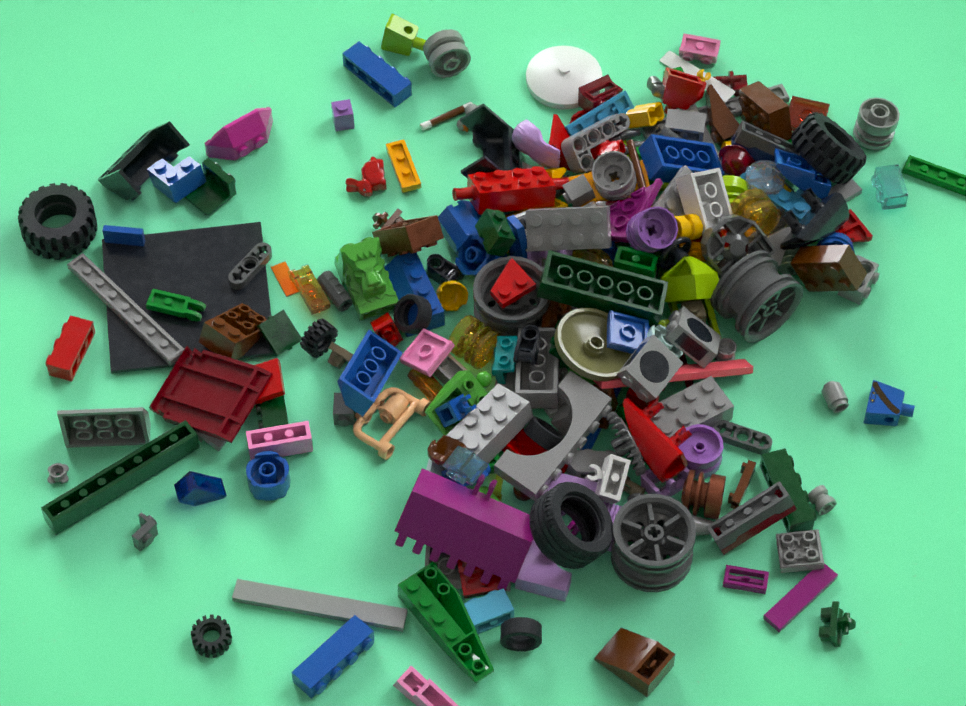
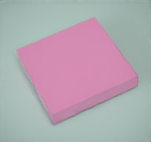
M423 328L399 360L402 364L431 377L455 345L452 341Z

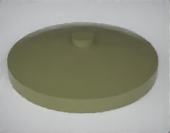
M579 308L567 313L556 328L554 339L560 357L569 368L585 378L595 381H610L620 378L616 374L632 354L607 348L608 313L593 308Z

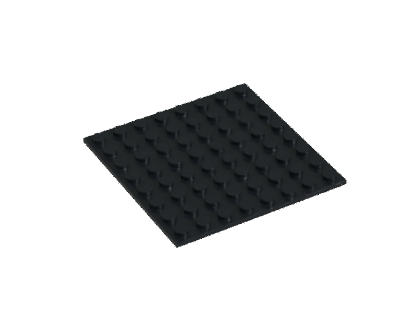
M261 222L144 234V246L105 243L104 239H102L104 274L184 349L188 346L191 351L196 348L201 353L203 350L212 352L199 343L204 322L242 303L266 319L271 315L266 265L243 289L236 290L231 288L228 279L229 273L255 245L263 242ZM248 263L245 265V268L253 269L256 265ZM152 289L191 297V299L206 304L205 311H196L202 315L201 320L195 322L186 317L182 318L146 309V303ZM106 305L111 374L174 367L176 362L170 366ZM262 336L239 359L275 354L264 336Z

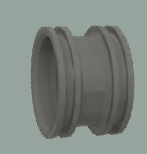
M763 250L752 252L734 264L718 282L711 296V306L723 318H734L736 320V331L750 343L761 341L778 330L794 313L803 296V286L790 274L780 275L778 273V262Z
M501 257L489 262L477 273L473 285L474 322L479 334L487 342L496 346L497 336L518 337V328H524L528 325L542 328V316L548 310L551 300L537 297L543 270L539 264L523 257ZM513 258L536 283V289L502 309L491 296L490 290L509 260Z
M645 494L626 502L619 509L613 523L611 562L618 577L627 585L644 592L666 591L682 582L691 568L696 538V525L689 510L679 501L661 494ZM629 541L634 542L632 545H628ZM667 555H669V556L671 557V558H669V559H665V560H664V558H665Z

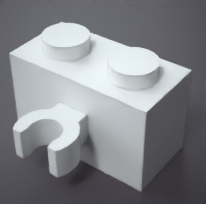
M610 454L604 458L602 469L595 464L589 465L588 468L595 471V476L587 475L585 479L591 482L598 480L595 493L602 501L610 504L620 501L631 460Z

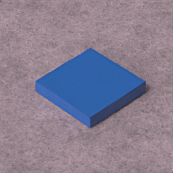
M609 311L607 314V348L633 354L641 342L647 338L649 320Z

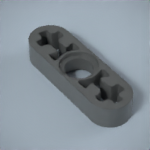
M262 242L255 245L229 273L228 279L231 288L236 290L243 289L271 260L272 249L268 243ZM248 263L256 265L253 269L245 268V265Z
M720 420L714 424V429L719 432L724 443L760 455L771 451L772 438L765 433L726 420ZM722 428L726 429V431H724L723 433H720V431L722 430ZM745 434L748 436V440L740 441L737 435ZM761 442H765L763 447L759 446Z

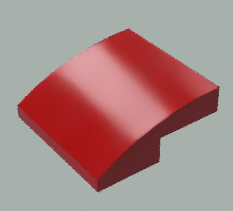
M458 559L457 563L464 598L485 595L490 591L498 590L497 587L501 577L492 574L488 584L482 583L480 580L484 570L475 567L472 576L468 577L463 574L467 562Z

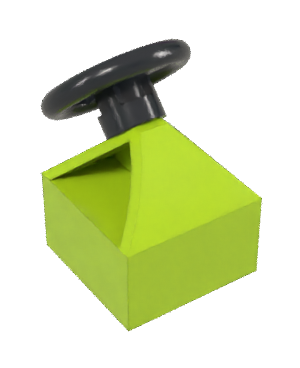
M685 236L675 239L671 245L663 250L659 257V266L661 268H671L661 277V280L668 282L665 302L711 298L719 282L718 272L699 259L688 255L692 242L690 238ZM681 243H686V244H684V245L681 246V247H676L677 245H679V244H681Z

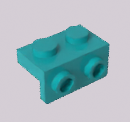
M497 336L496 347H494L495 359L491 369L492 376H495L497 384H506L507 372L515 371L513 357L515 347L518 344L517 336Z

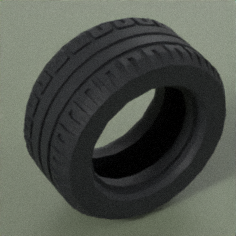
M574 482L559 483L539 497L531 507L529 522L532 537L540 551L556 565L569 569L583 568L599 558L611 546L613 538L611 515L601 498L584 485ZM561 511L570 516L578 526L582 540L573 535L565 525Z

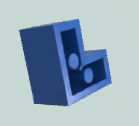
M190 156L174 167L162 158L147 169L153 186L175 203L207 182L201 165Z

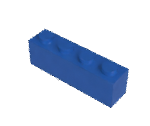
M360 41L342 53L343 66L393 107H397L412 95L410 80L399 74L396 68L388 65L381 56H377L368 46H365Z
M354 615L292 671L293 683L311 699L316 694H321L331 680H336L342 674L343 669L348 665L354 664L364 650L367 651L373 646L374 631Z

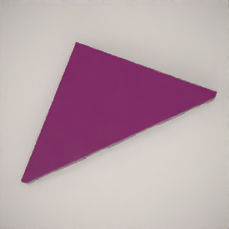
M660 178L656 179L652 185L646 188L643 186L631 193V197L622 202L617 201L610 205L611 241L629 243L626 236L627 223L632 216L651 207L663 184Z

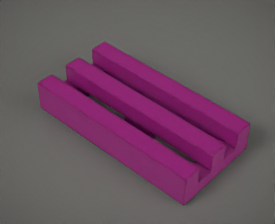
M726 565L723 587L766 594L769 572ZM729 573L740 574V575H746V576H742V577H741V576L729 575ZM749 576L764 578V580L753 579Z

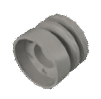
M609 151L598 156L593 163L592 177L596 190L601 197L611 201L625 200L631 196L630 194L634 192L637 180L633 163L628 156L622 152Z

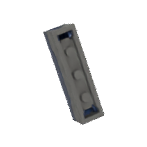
M745 121L740 123L731 139V145L743 147L756 162H763L768 166L770 164L776 166L775 148L800 155L795 149V145Z

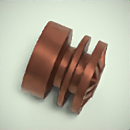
M690 470L683 485L682 504L688 510L690 505L694 506V516L697 515L699 508L703 507L705 518L718 520L726 476L712 474L707 483L704 482V472H700L699 479L696 481L694 480L695 470Z

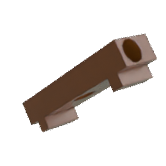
M748 460L747 463H742L740 472L743 473L735 493L730 492L728 503L731 504L730 508L736 509L741 505L755 472L756 462Z

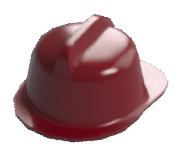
M727 145L719 151L718 156L722 169L728 175L740 177L747 171L748 167L754 170L757 168L755 160L741 146Z

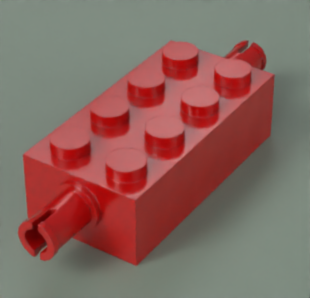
M540 166L527 169L515 168L508 171L495 170L488 173L476 172L475 174H468L467 187L453 188L452 196L454 201L469 199L478 214H483L486 209L507 212L554 207L556 190L564 189L562 185L570 181L568 177L552 179L544 167Z

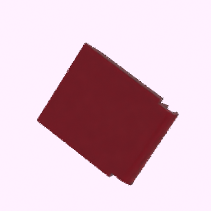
M186 346L149 408L154 413L163 416L166 422L178 425L186 420L194 431L232 443L273 374L261 367L207 350H203L201 353L194 348L191 351Z

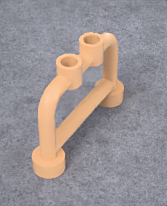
M396 387L384 389L363 417L358 413L355 414L357 420L353 425L354 435L362 442L378 450V456L388 460L395 449V446L389 443L390 440L414 412L421 416H426L424 412L431 402L425 398L419 400ZM399 393L408 400L409 407L379 441L362 432V426L369 423L373 413L384 405L387 397Z

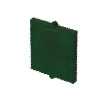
M284 309L274 316H268L266 321L257 326L276 356L286 350H291L292 346L301 341L300 334Z

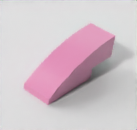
M412 666L393 684L396 689L417 706H459L430 678L427 681Z

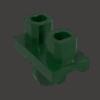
M832 601V607L821 608L820 614L822 622H830V626H821L819 628V637L821 641L832 642L834 647H841L842 634L848 635L849 630L856 627V621L850 618V613H844L839 608V601Z

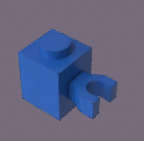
M462 394L435 409L444 428L461 420L469 412L477 408L476 405L469 406L467 400L471 398L470 394L466 396Z

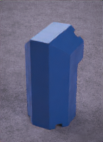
M460 200L457 202L459 205L455 207L452 204L447 206L438 216L444 238L457 255L455 259L456 265L463 275L476 277L483 266L495 259L501 258V256L487 254L482 243L484 238L479 237L475 228L481 214L477 213L470 201Z

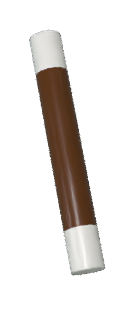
M468 102L420 124V127L424 131L465 113L466 106L473 103Z

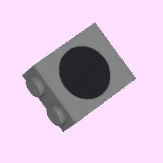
M684 306L679 311H673L668 318L669 324L666 327L667 334L665 339L701 367L705 368L717 356L721 335Z
M653 334L641 342L616 375L621 378L624 385L630 387L636 393L640 400L648 403L658 397L682 366L683 362Z

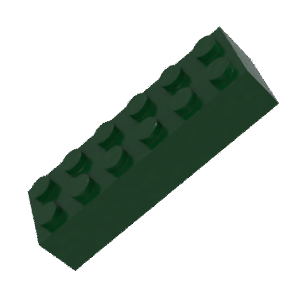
M549 250L544 262L537 297L577 308H593L606 313L614 311L649 320V327L653 325L657 327L663 313L668 282Z

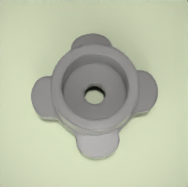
M61 463L49 466L48 482L50 484L55 482L66 483L69 480L67 476L69 467Z

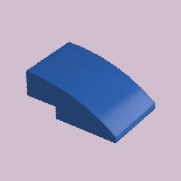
M775 148L776 167L791 183L803 191L811 187L820 199L829 195L832 187L830 179L817 172L801 155Z

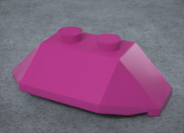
M270 107L256 108L223 126L213 135L211 140L209 139L204 143L206 155L209 158L236 161L241 157H245L253 150L264 146V144L268 143L273 123L272 109Z

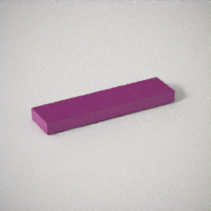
M825 563L824 569L812 570L765 613L763 619L780 633L838 578V574Z

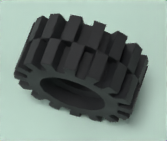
M323 318L318 319L317 322L314 321L312 326L308 327V331L303 333L305 336L301 337V348L313 358L321 357L323 352H328L331 342L336 341L335 338L338 336V330Z
M210 614L209 619L206 618V615L202 616L203 621L198 619L196 620L197 625L193 624L191 638L194 649L201 656L205 653L207 658L210 657V654H213V658L217 657L216 653L218 652L220 655H223V650L228 651L229 645L232 643L229 624H227L225 619L221 620L219 615H217L216 619H214V614ZM215 630L219 632L220 637L216 641L207 642L203 639V635L208 631Z

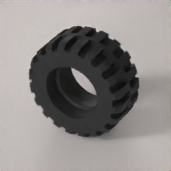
M810 113L792 133V144L795 145V149L817 172L839 185L847 184L866 164V155L854 138L835 121H832L822 113Z
M51 183L47 187L43 185L38 188L39 190L32 191L29 194V198L26 197L19 207L18 223L23 241L34 254L42 255L46 259H50V257L54 258V260H61L62 257L68 259L73 254H80L82 249H86L91 244L90 241H93L96 236L97 220L92 200L87 196L86 192L81 189L78 190V187L73 185L67 186L66 183H60V185ZM55 215H69L73 217L70 223L59 228H48L42 225L44 221Z

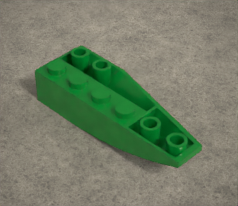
M431 562L398 584V597L433 640L475 683H478L494 672V668L459 592L434 562Z

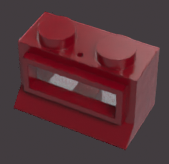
M609 74L578 88V106L589 112L622 92L623 89L612 82Z

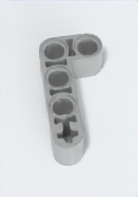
M625 113L608 116L563 140L561 148L570 170L575 174L591 171L594 159L590 149L625 131L630 125L629 117Z

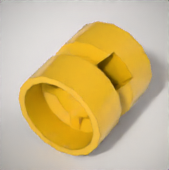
M692 213L674 216L678 225L676 239L685 236L691 240H696L701 237L703 224L698 215Z

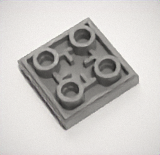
M819 529L776 534L781 573L824 569Z

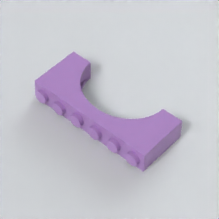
M561 473L560 477L556 481L552 480L548 486L550 490L559 483L574 482L584 485L595 492L598 482H591L583 478ZM561 511L562 516L566 515V513ZM533 539L515 582V589L565 602L571 585L572 573L561 569L546 558Z

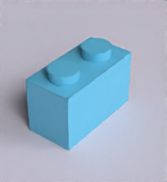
M504 588L490 591L487 595L480 598H472L464 604L478 634L498 627L504 621L514 618V608Z

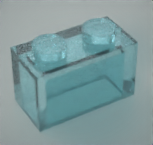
M899 164L875 167L874 175L871 176L872 186L876 187V199L878 203H881L882 210L906 207L908 192Z
M457 446L442 466L448 470L446 475L452 480L458 481L462 485L468 483L473 486L488 467V464L473 451Z

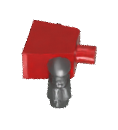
M666 67L663 81L661 82L656 76H651L647 80V88L654 97L660 98L662 103L666 104L665 114H667L668 109L680 108L687 110L691 105H694L703 98L707 85L705 81L711 78V73L707 72L704 78V69L699 70L697 76Z

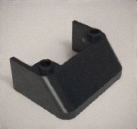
M483 103L460 118V122L473 132V144L483 151V157L461 170L463 176L468 179V174H475L476 172L488 173L495 170L522 169V152L515 147L512 141L514 129Z
M168 121L144 133L98 178V181L102 186L123 199H131L133 201L142 193L140 186L150 177L147 169L162 158L171 163L179 156L177 153L187 148L190 144L174 125Z

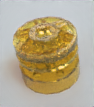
M467 315L456 325L449 337V340L455 345L451 353L460 359L464 358V361L471 364L475 369H481L493 357L497 336L501 335L497 331L492 330L491 327L484 326L483 322L472 315Z

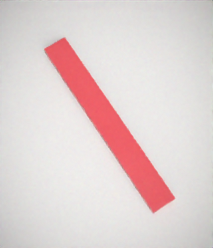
M745 359L710 362L705 368L699 364L682 365L669 382L706 379L710 376L716 378L753 373V366ZM621 378L610 381L593 380L601 389L628 387L622 383Z

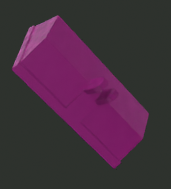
M422 468L394 530L399 533L395 545L403 547L407 537L416 540L412 549L413 553L419 555L424 544L433 548L429 557L431 561L437 562L441 552L450 555L446 567L454 569L458 559L467 562L463 572L464 575L471 577L475 567L484 570L480 580L482 583L488 584L492 574L501 577L497 587L498 590L504 588L506 591L509 582H516L533 541L529 522L530 515L490 498L497 480L493 479L490 482L487 494L479 492V488L485 479L483 474H480L472 490Z

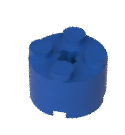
M264 451L256 454L255 458L248 462L246 467L248 487L255 499L271 501L286 496L290 487L289 465L285 458L283 459L276 452Z

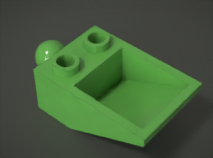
M469 370L458 371L443 386L424 412L443 435L446 436L461 420L444 428L435 409L462 394L464 396L471 395V398L467 400L469 406L477 405L488 394L484 388L491 384V374L487 371H481L475 378Z

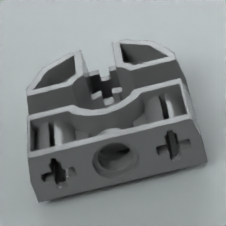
M735 214L721 216L716 225L704 231L700 242L702 256L718 272L720 279L736 262L747 254L763 250L771 256L777 251L755 221ZM723 226L727 231V235L721 238L716 231ZM753 226L756 231L746 237L743 233ZM725 242L729 243V250H724ZM719 254L723 255L724 258L718 264H715L713 260Z

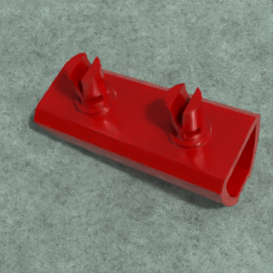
M629 398L624 399L623 407L629 430L651 471L662 483L681 473L688 463L684 453L678 447L692 436L691 432L686 430L683 425L673 436L667 437L651 421L657 413L664 409L663 404L659 403L657 398L643 410L639 409Z

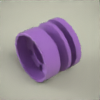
M660 206L650 207L632 216L626 227V236L630 246L635 250L647 253H654L668 247L674 242L678 233L677 220L674 215L666 208Z

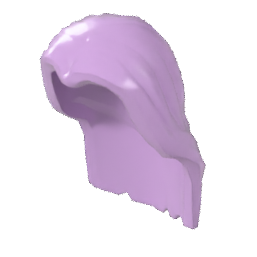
M529 120L520 122L512 133V141L515 147L520 152L530 156L533 161L542 167L559 168L560 150L547 144L543 140L540 129Z

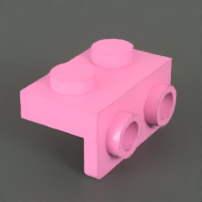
M684 33L681 47L679 48V57L686 61L698 60L703 64H716L721 40Z

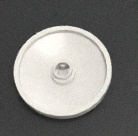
M555 46L539 52L529 62L526 70V84L530 94L543 105L555 109H574L580 107L578 106V88L602 77V70L598 61L588 52L572 46Z

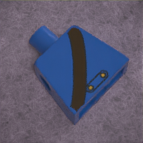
M873 380L863 423L897 426L900 415L913 417L915 405L903 403L905 394L903 390Z

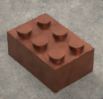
M437 215L403 220L372 232L374 238L379 237L382 250L381 255L387 254L388 257L397 254L403 255L409 252L410 254L422 250V247L435 246L438 240L444 238Z

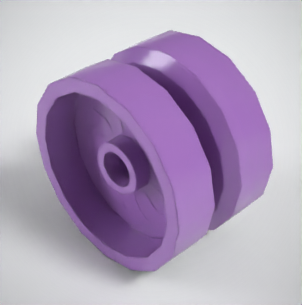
M704 424L686 427V430H689L692 436L678 448L684 453L688 463L687 468L695 470V479H699L700 472H704V479L711 477L712 474L719 470L722 462L723 439L713 427Z

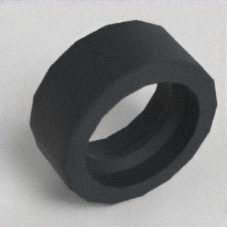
M414 294L403 296L394 308L393 318L397 329L405 333L417 335L423 328L427 329L432 318V308L429 301L424 297ZM416 303L418 308L417 317L414 323L409 325L408 313L410 308Z
M533 416L524 429L525 434L548 451L564 439V436L556 428Z
M510 618L501 624L500 643L503 647L513 651L534 650L542 644V625L539 621L532 618Z

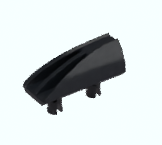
M811 187L803 191L801 197L811 206V209L800 222L792 209L785 212L784 216H781L788 227L791 228V232L780 244V249L789 250L806 246L837 231L849 219V210L843 195L835 192L818 200Z

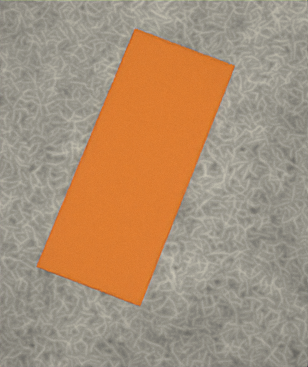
M286 261L271 267L286 297L301 291Z

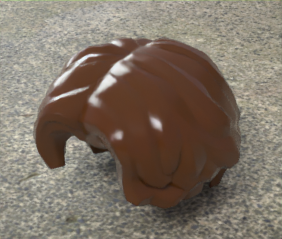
M443 435L437 442L436 440L432 441L427 451L428 457L432 462L452 469L462 463L466 457L467 450L464 443L450 436Z

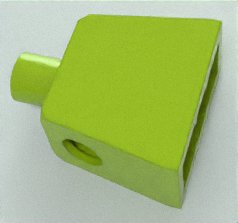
M391 13L385 26L381 49L410 56L413 48L423 51L426 40L417 37L419 30L417 25Z

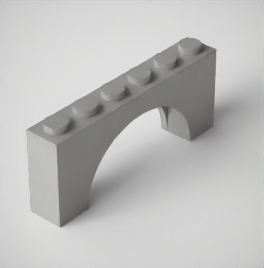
M569 371L558 385V395L567 403L572 416L571 426L564 439L551 450L538 455H519L507 449L494 465L495 474L534 501L549 490L548 485L552 480L556 481L560 477L563 466L571 463L575 456V451L578 448H583L587 442L586 437L590 432L593 434L597 430L601 418H605L612 410V398L572 371Z

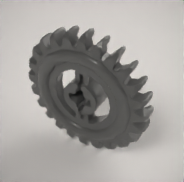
M610 412L605 418L610 420L608 424H615L611 427L612 430H618L614 436L620 435L610 442L619 457L628 454L626 458H633L630 464H636L633 470H636L637 476L646 472L645 461L622 418L616 412Z

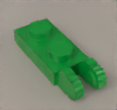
M152 289L146 303V309L182 318L186 317L195 322L200 321L202 315L196 311L202 312L206 308V304L191 299V297L158 289Z

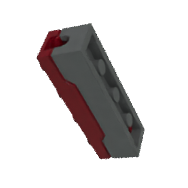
M779 481L707 526V529L724 555L791 514L797 508Z

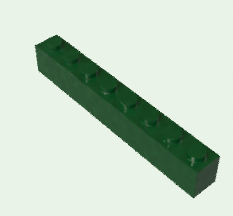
M186 420L42 506L41 510L45 522L54 534L57 535L200 448L197 433Z

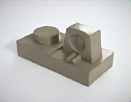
M333 342L328 347L332 350L328 362L339 369L346 360L350 361L353 356L352 353Z

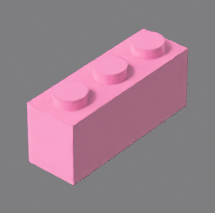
M309 421L246 431L250 461L255 458L256 454L264 451L276 452L281 457L313 452Z

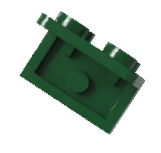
M207 158L202 162L203 173L207 182L184 198L205 215H210L236 195V181L230 173L227 174L223 171L218 163L212 162Z

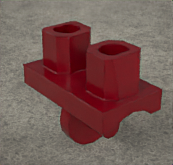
M728 71V76L713 77L733 89L735 97L740 96V88L748 85L747 75H734L733 71Z

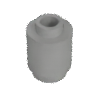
M827 382L821 392L829 409L833 410L834 413L844 411L849 405L848 398L840 382Z

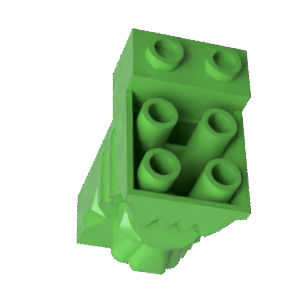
M367 237L356 244H345L340 248L339 254L335 256V267L342 285L346 284L359 321L393 311L399 301L389 279V273L385 270V260L381 258L382 250L379 237Z

